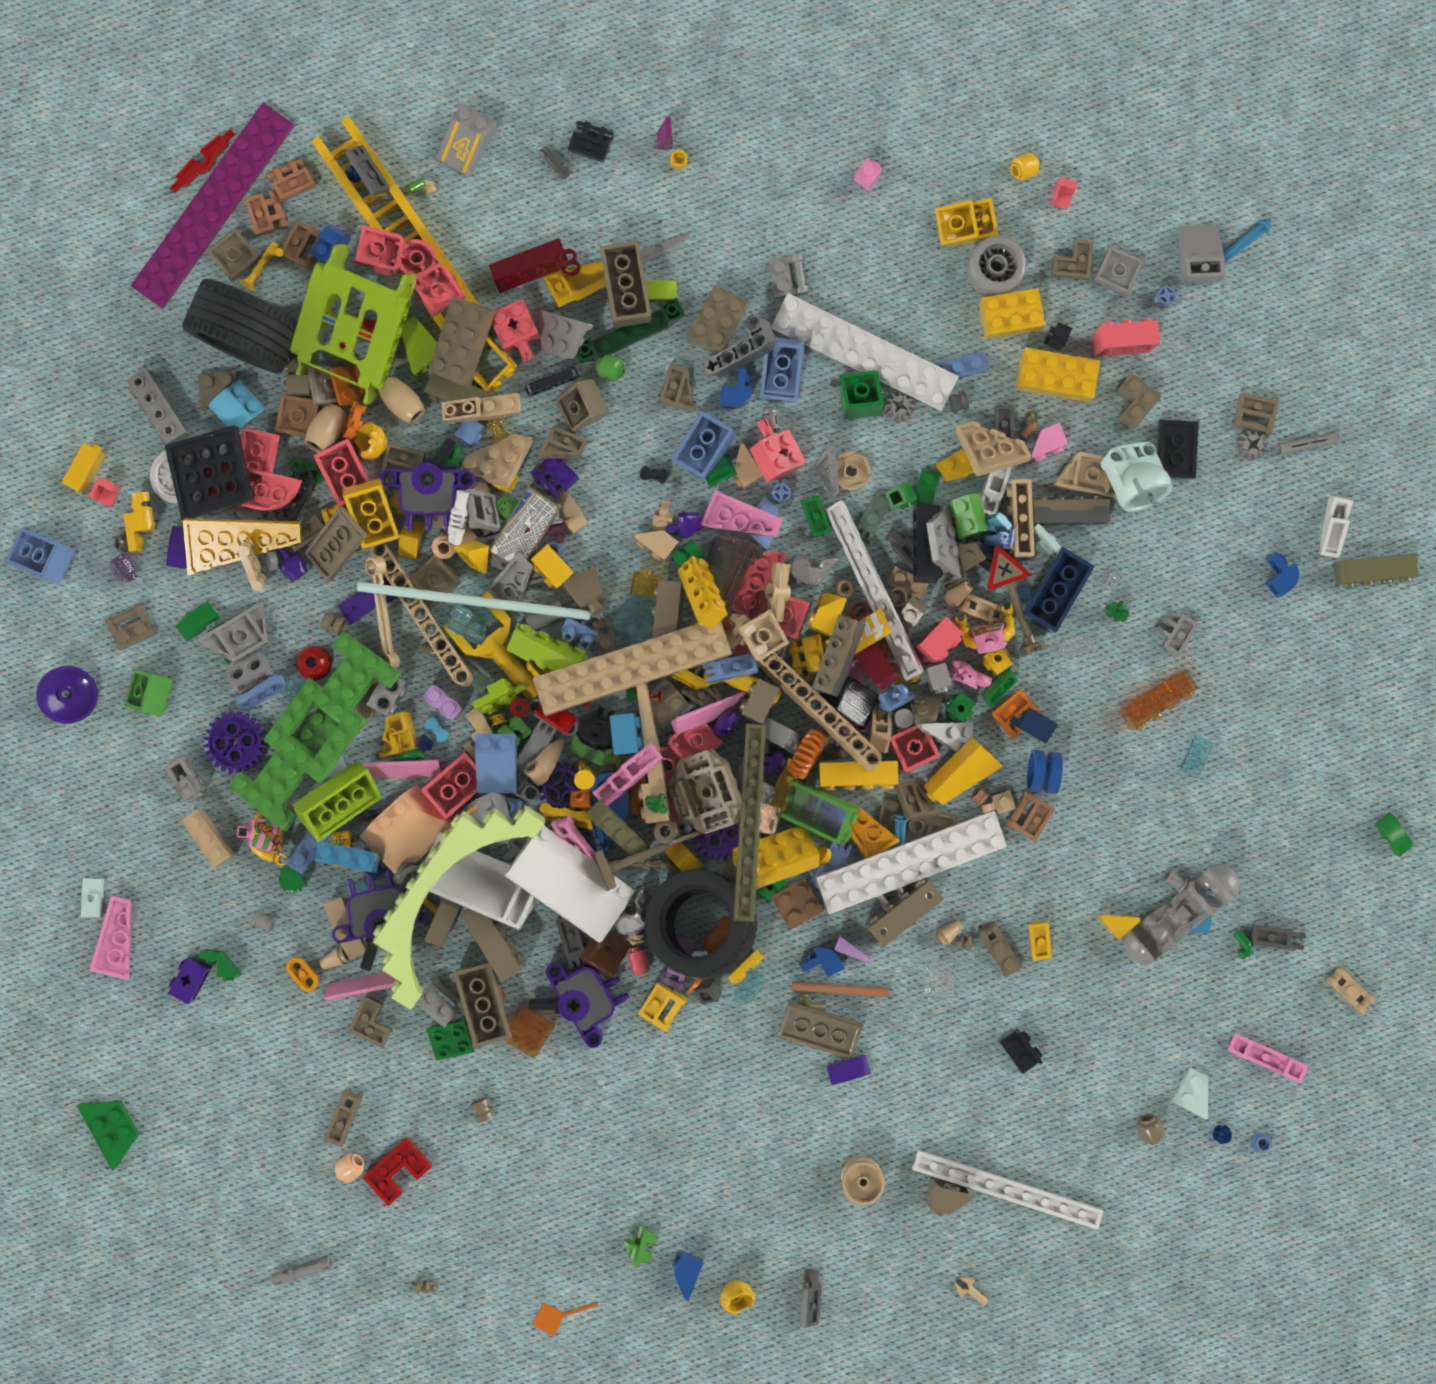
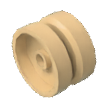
M856 1156L848 1160L842 1167L840 1175L841 1184L845 1195L850 1201L864 1206L879 1200L884 1193L885 1180L882 1170L876 1161L870 1157Z

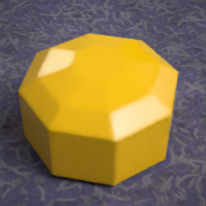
M675 150L670 154V165L674 169L682 170L687 166L688 155L684 150Z

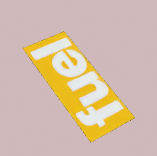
M882 608L859 621L866 625L855 654L892 633ZM828 639V640H826L825 642H823V646H824L825 650H826V648H827V645H828L830 639Z

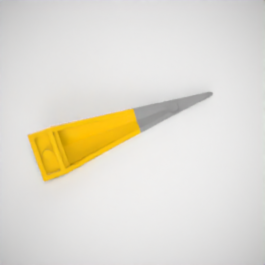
M690 233L641 249L642 265L687 240L691 236ZM601 261L580 265V272L572 277L565 276L562 270L543 277L559 308L574 300L578 302L606 286ZM577 266L566 268L565 271L572 272Z

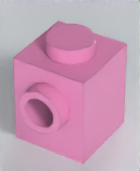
M867 158L855 173L854 181L867 191H870L881 176V166L878 162Z

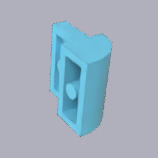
M240 379L228 389H224L208 405L227 427L236 425L239 432L266 410Z

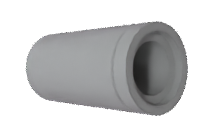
M560 600L548 604L549 606L563 607ZM535 613L524 615L528 626L535 631L565 618Z

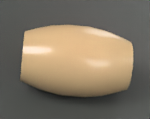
M390 377L386 380L383 389H378L387 408L399 419L409 424H414L424 415L425 408L421 399L403 381Z
M333 404L324 407L311 421L306 432L305 444L317 453L332 447L343 432L347 414L340 407Z

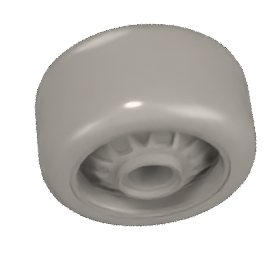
M1004 236L988 237L979 242L969 256L966 268L968 280L978 293L986 297L1011 293L1018 287L1025 275L1026 257L1022 248L1014 240ZM991 266L998 267L999 272L994 271Z

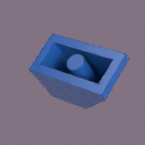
M681 1250L680 1255L675 1256L672 1267H675L674 1276L686 1301H689L702 1268L703 1259Z

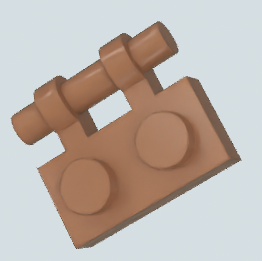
M301 158L295 161L292 159L288 161V164L280 168L275 167L266 174L269 181L277 179V181L272 182V186L281 202L316 187L307 168L298 169L304 165ZM290 171L293 172L292 174H290V175H288V176H285V177L282 176V175H284V174H286V173H288V172H290Z
M275 190L269 192L271 197L269 199H265L263 193L244 199L255 234L258 237L276 231L274 223L278 222L281 229L288 227L286 213L282 210V202ZM269 207H274L276 214L270 215Z

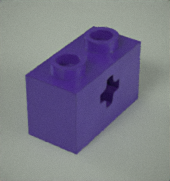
M194 957L184 959L178 967L180 971L177 977H174L169 984L170 990L168 994L187 1004L194 1002L212 967ZM187 976H190V977H189V980L191 981L190 983H187V981H188V979L186 978Z

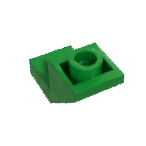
M204 949L199 952V959H205V963H217L218 961L216 976L222 977V980L234 981V978L241 976V971L225 951Z

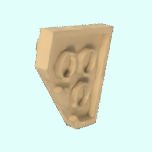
M975 421L955 427V432L977 477L1031 460V455L1025 442L1020 439H1011L1006 437L1005 433L992 428L991 430L986 429Z
M519 434L508 436L466 456L459 470L472 472L479 481L510 487L533 444V440L531 437ZM471 475L465 476L466 478L472 479Z

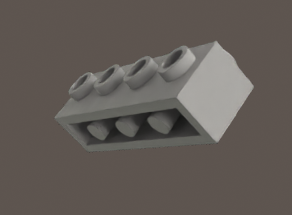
M144 368L126 380L130 385L128 390L140 401L138 406L144 413L147 412L150 417L148 419L150 425L154 429L157 428L160 433L158 437L164 445L185 440L191 436V433L150 370Z

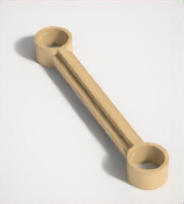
M381 556L367 558L365 568L368 575L372 577V583L384 585L385 560ZM374 593L382 646L380 657L398 669L400 659L393 650L386 595Z

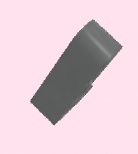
M757 314L749 315L746 319L749 337L708 358L704 365L706 373L716 377H724L771 352L775 348L776 340L768 319Z

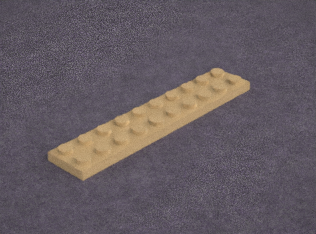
M721 621L713 629L699 623L534 677L533 681L544 715L547 716L732 655Z

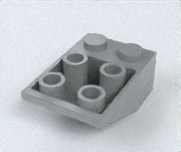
M1217 225L1178 227L1181 284L1216 283L1225 277V259Z

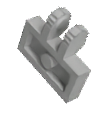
M1183 614L1179 616L1176 623L1162 616L1161 622L1172 627V630L1169 633L1161 627L1156 626L1154 629L1156 633L1167 638L1161 648L1180 657L1199 623Z

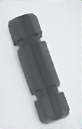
M543 147L539 152L540 156L547 161L562 179L565 180L571 174L570 170L553 153L551 154L547 147Z

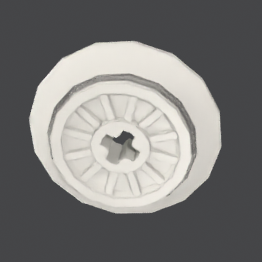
M163 451L155 458L150 468V483L153 491L161 499L169 503L178 504L166 451ZM190 454L185 457L186 465L191 462ZM194 473L189 476V482L193 483L196 479ZM198 491L193 494V499L199 495Z

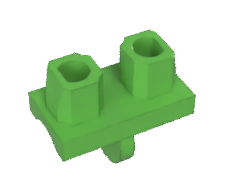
M640 1224L637 1234L632 1233L630 1239H624L623 1245L627 1247L626 1253L630 1254L629 1259L634 1262V1266L639 1267L641 1263H650L652 1252L645 1248L647 1244L655 1245L657 1241V1235Z

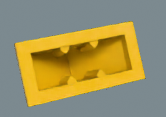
M413 520L412 531H407L406 525H404L399 534V556L417 560L425 533V523Z
M474 540L454 547L455 551L471 569L483 574L487 572L488 545Z
M683 843L664 851L683 872L692 869L699 870L704 866Z
M1097 914V918L1119 940L1140 922V917Z

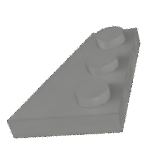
M519 552L488 587L487 591L494 599L521 602L533 565ZM506 610L512 617L518 613V611Z

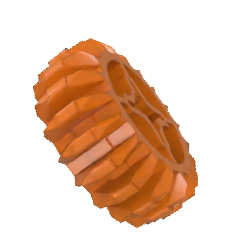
M814 728L810 729L798 746L788 768V772L796 778L805 779L816 763L827 742V736L823 732Z

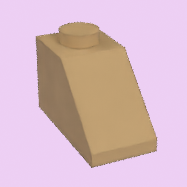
M744 443L741 444L735 465L737 475L733 480L738 488L742 486L743 490L763 479L764 476Z

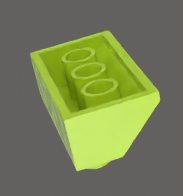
M356 761L292 804L301 822L314 839L319 842L382 797L368 769Z

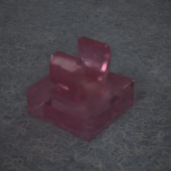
M563 521V523L550 525L547 530L549 537L555 535L557 543L565 541L563 533L568 531L566 523Z

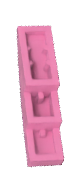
M652 743L648 744L624 763L593 794L598 800L601 799L609 806L663 759L662 755Z

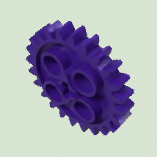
M230 711L229 716L226 713H222V719L215 717L217 723H209L212 730H205L209 737H203V739L208 741L203 747L209 748L205 755H212L209 762L216 761L214 767L221 766V771H226L228 768L229 773H233L234 770L236 773H239L242 769L249 771L248 765L255 768L254 761L261 762L258 756L265 755L261 749L267 748V745L262 744L265 738L262 737V734L266 731L259 730L262 723L255 724L256 717H252L249 720L250 714L248 713L243 716L240 711L236 715L234 711ZM233 724H236L237 726V732L235 734H233L230 730ZM247 736L252 737V744L250 746L245 742ZM221 739L225 741V747L223 749H221L218 745ZM233 739H237V741H236L237 744H238L237 746H233V745H234V741H232ZM235 751H239L240 753V759L238 761H236L233 757Z
M740 817L739 823L722 829V834L713 831L715 833L705 838L706 834L695 837L691 841L692 844L698 843L695 849L697 851L702 849V856L708 853V859L710 860L713 855L716 861H719L720 856H722L724 861L727 860V855L732 858V849L737 848L739 845ZM731 830H736L738 832V835L735 839L728 838V834ZM714 838L720 839V844L717 847L711 846V841Z

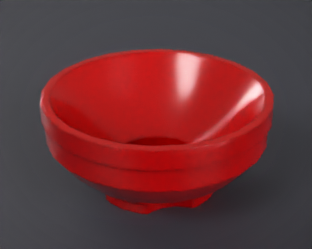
M309 646L299 653L296 665L298 672L304 678H311L316 681L328 675L331 670L332 660L330 654L324 648ZM310 657H314L317 660V665L314 668H309L306 664L307 659Z

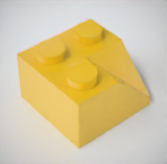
M824 593L823 597L819 596L816 607H818L817 613L812 612L809 620L810 630L831 637L837 618L841 615L847 598L829 593Z

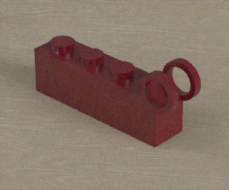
M560 238L488 265L499 294L559 270H562L563 274L568 277L577 275L581 270L576 252L572 249L564 250ZM566 254H572L573 258L568 260ZM572 264L577 265V268L574 271H565L567 266Z
M863 602L855 603L850 609V618L857 621L872 614L871 610ZM863 606V608L858 609L854 614V610L857 607ZM866 611L864 616L858 618L861 612ZM877 642L856 653L855 656L876 687L883 691L900 679L897 675L899 670L893 661L891 663L888 662L886 658L889 655L883 647L879 649L876 644Z

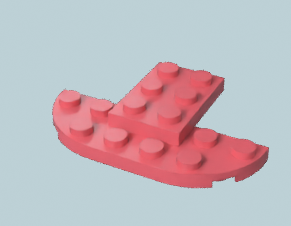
M243 427L241 442L255 501L240 506L263 511L277 510L291 502L299 491L302 480L273 474L280 435ZM229 463L224 465L225 473H228L231 469ZM212 468L206 471L207 478L212 477ZM233 481L228 484L229 492H232L235 488ZM212 487L210 490L211 496L214 497L217 494L216 487Z
M763 553V555L753 560L751 559L743 567L726 608L728 615L723 618V629L732 633L735 626L729 623V619L733 613L740 616L743 614L752 620L767 611L768 599L765 596L766 586L771 582L773 562L784 564L787 557L786 553ZM791 596L785 602L783 622H778L785 636L796 640L799 639L811 606L809 602ZM746 643L744 646L738 644L735 650L731 649L735 656L751 653Z

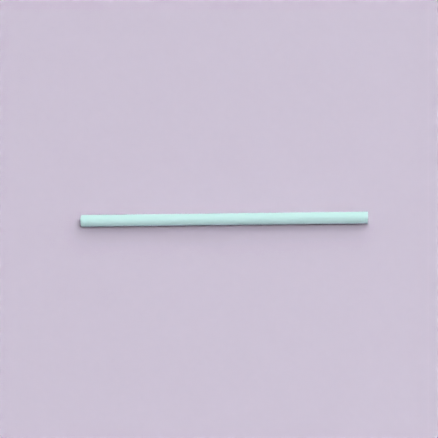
M358 582L357 584L358 592L590 620L591 613L589 610Z

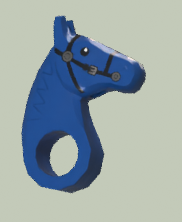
M605 771L595 778V782L590 788L593 805L599 801L593 792L601 786L604 780H607L617 771ZM631 788L622 794L618 800L609 805L625 822H627L631 809ZM596 824L593 830L576 827L594 852L602 850L605 856H607L608 849L615 842Z

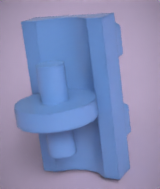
M568 617L558 632L562 635V640L567 642L573 640L583 650H587L598 635L597 631L584 625L585 620L580 619L577 622Z
M903 682L878 696L881 701L879 707L884 713L891 712L913 700L915 695L909 692V688Z

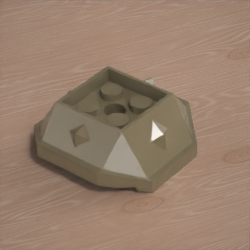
M713 749L680 760L667 785L680 823L689 825L704 834L739 823L742 797L737 786L738 781L733 775L729 761L722 758Z

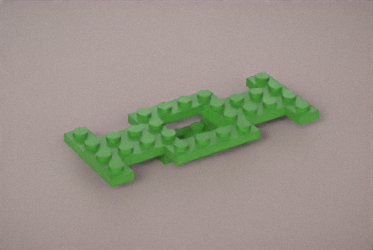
M342 631L332 645L345 657L325 685L322 687L313 679L308 678L263 739L277 751L258 777L253 781L245 773L239 772L229 786L231 790L286 832L298 815L285 806V803L307 774L322 784L367 722L354 709L376 679L391 689L402 674L345 631ZM313 706H317V709L295 738L292 737Z

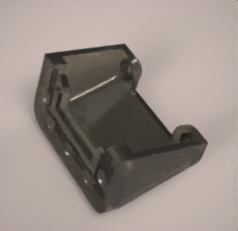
M718 534L712 540V546L705 561L708 563V569L714 577L716 587L720 591V597L725 603L728 615L724 618L729 620L733 613H737L733 611L732 607L733 604H737L735 596L749 565H754L753 559L755 558L760 560L764 551L755 543Z

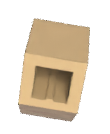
M664 530L640 533L634 536L637 541L635 544L644 551L646 548L652 552L651 556L659 562L661 560L666 562L670 554L679 545V542Z

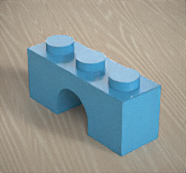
M319 842L314 861L377 873L381 854Z

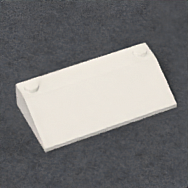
M544 825L534 839L528 837L505 875L599 943L602 942L635 891L615 876L616 888L608 891L598 864Z
M439 832L432 848L439 846L441 843L439 839L443 833ZM476 850L453 864L429 890L433 894L518 930L538 901L536 897L505 876L511 865ZM427 856L425 863L429 860V856Z

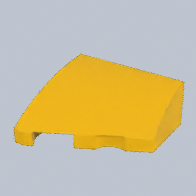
M400 712L386 717V730L382 737L384 746L383 751L379 754L380 759L419 748L410 712Z

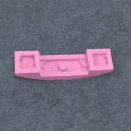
M1234 1033L1227 1051L1300 1084L1309 1067Z

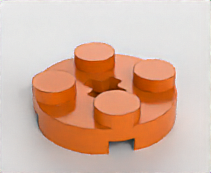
M353 402L342 432L344 438L354 441L357 431L359 432L362 427L363 421L360 418L366 411V405Z

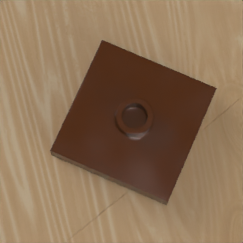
M609 931L601 943L591 937L579 958L613 978L631 944Z

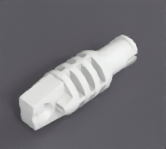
M457 490L455 505L451 509V519H449L448 542L453 545H461L466 529L468 515L466 508L469 492Z

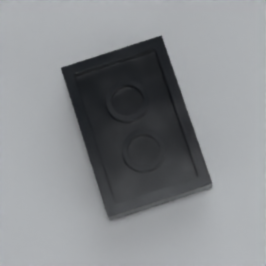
M1162 419L1158 421L1157 455L1170 478L1196 479L1199 424L1197 421Z

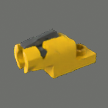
M149 492L131 494V511L133 512L123 514L128 550L134 554L143 553L144 540L140 534L155 532V521L159 519L155 500Z

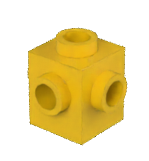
M1006 648L986 652L981 657L983 659L981 663L987 671L990 670L994 676L1013 664L1009 659L1010 654Z

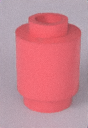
M641 946L630 948L631 952H628L627 956L631 972L634 973V976L648 973L650 965L646 949H642Z

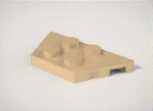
M1080 451L1076 452L1053 483L1054 487L1117 500L1111 482L1100 465L1104 458L1103 456Z

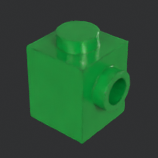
M440 442V446L437 447L436 455L444 442ZM455 445L444 465L459 468L463 451L460 445Z
M910 481L885 492L892 510L899 507L904 510L912 506L911 502L917 499Z
M289 866L279 868L281 875L279 876L280 887H283V891L290 890V894L301 892L302 887L307 886L305 873L302 875Z

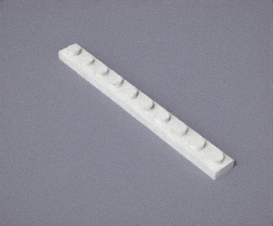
M840 500L825 509L872 611L875 612L880 608L883 610L892 631L885 638L905 681H909L924 673L923 667L844 501Z
M918 1149L912 1165V1170L1097 1230L1104 1212L1101 1208Z

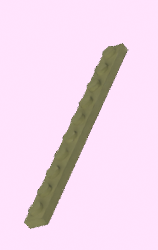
M746 724L734 921L754 922L766 739V725Z

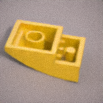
M992 198L975 202L969 200L935 208L941 246L978 243L988 237L998 236Z

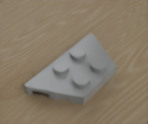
M537 309L542 351L574 359L578 348L585 341L583 338L587 330L592 329L593 324Z
M948 505L942 507L941 512L936 513L933 519H930L926 524L932 562L940 566L941 570L945 573L950 572L952 579L956 580L961 579L958 559L959 550L956 546V531L953 527L951 509Z
M262 601L201 636L197 639L198 643L233 663L238 662L268 644L264 603Z

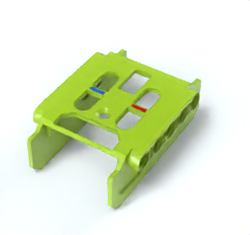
M335 245L326 264L317 262L313 269L290 351L298 355L296 375L308 374L307 368L312 366L364 388L366 394L363 403L368 405L378 399L380 395L378 389L382 390L386 383L409 311L410 300L416 285V274H404L398 289L394 291L344 270L349 254L348 245ZM352 287L365 292L358 318L345 313ZM336 294L341 298V306L337 318L331 316ZM370 309L374 310L378 316L373 333L361 328L365 314ZM331 324L334 326L330 342L324 345L322 341L327 325ZM358 337L370 341L366 357L363 360L357 359L354 355ZM341 342H344L346 345L344 349H341L339 346ZM320 349L356 364L360 371L358 383L315 365Z

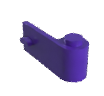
M383 576L384 585L391 586L386 576ZM357 592L338 605L349 625L376 608L374 593ZM386 595V602L389 603L398 596Z

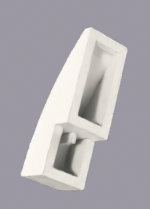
M1012 466L988 474L980 496L986 518L988 515L997 513Z
M1329 496L1321 535L1320 555L1340 558L1350 523L1348 517L1353 500L1339 496Z

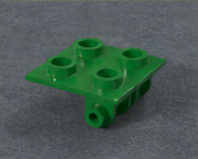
M460 1019L453 1023L450 1021L445 1027L442 1025H432V1027L426 1028L436 1061L474 1052L467 1030V1020Z

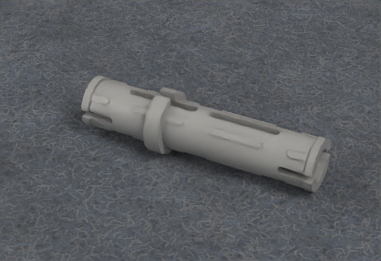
M1337 432L1323 435L1314 434L1313 437L1278 443V452L1280 455L1312 448L1321 449L1322 446L1338 444L1339 437ZM1323 439H1324V441H1322V442L1311 443V442H1313V441H1318V440H1323ZM1303 443L1305 444V445H1302V446L1291 447V446H1293V445H1298V444H1303Z
M330 1256L300 1266H290L284 1271L273 1273L271 1276L274 1286L290 1281L293 1283L299 1278L332 1269Z

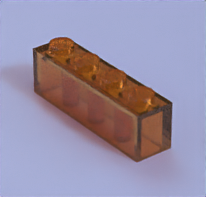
M1182 669L1117 712L1129 730L1136 729V731H1139L1147 726L1146 722L1150 719L1154 721L1163 715L1161 712L1164 710H1172L1179 705L1178 701L1181 699L1187 700L1195 695L1194 691L1198 687L1188 671Z

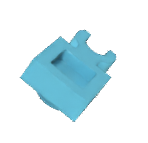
M1000 512L988 515L986 519L989 530L985 533L991 534L993 530L997 534L1002 531H1009L1012 524Z

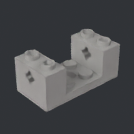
M766 717L762 724L766 725L765 754L769 755L776 745L795 754L803 737ZM744 759L734 775L738 781V789L741 792ZM763 782L762 803L768 805L775 797L776 788Z

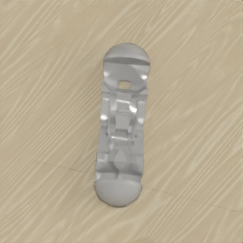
M1223 864L1209 866L1203 875L1192 880L1170 903L1165 904L1153 914L1148 915L1125 935L1123 944L1126 954L1137 963H1153L1191 932L1193 928L1200 925L1239 894L1241 885L1237 873L1232 868ZM1208 888L1215 893V896L1211 899L1204 893Z

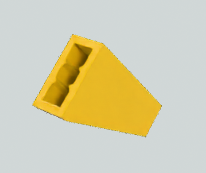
M971 737L924 785L928 791L926 795L933 802L937 800L944 805L999 770L1002 764L978 741Z

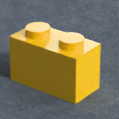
M548 544L529 560L533 565L532 570L536 574L540 572L543 575V581L549 588L554 587L557 589L574 573Z

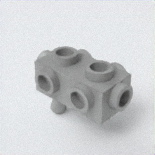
M179 756L171 759L169 765L164 768L167 771L166 777L168 780L175 784L178 796L181 799H191L192 801L202 797L201 792L206 790L204 788L206 783L201 775L197 776L193 769L196 767L193 761ZM181 767H182V768L184 769V771H185L184 774H181V773H180V768H181Z

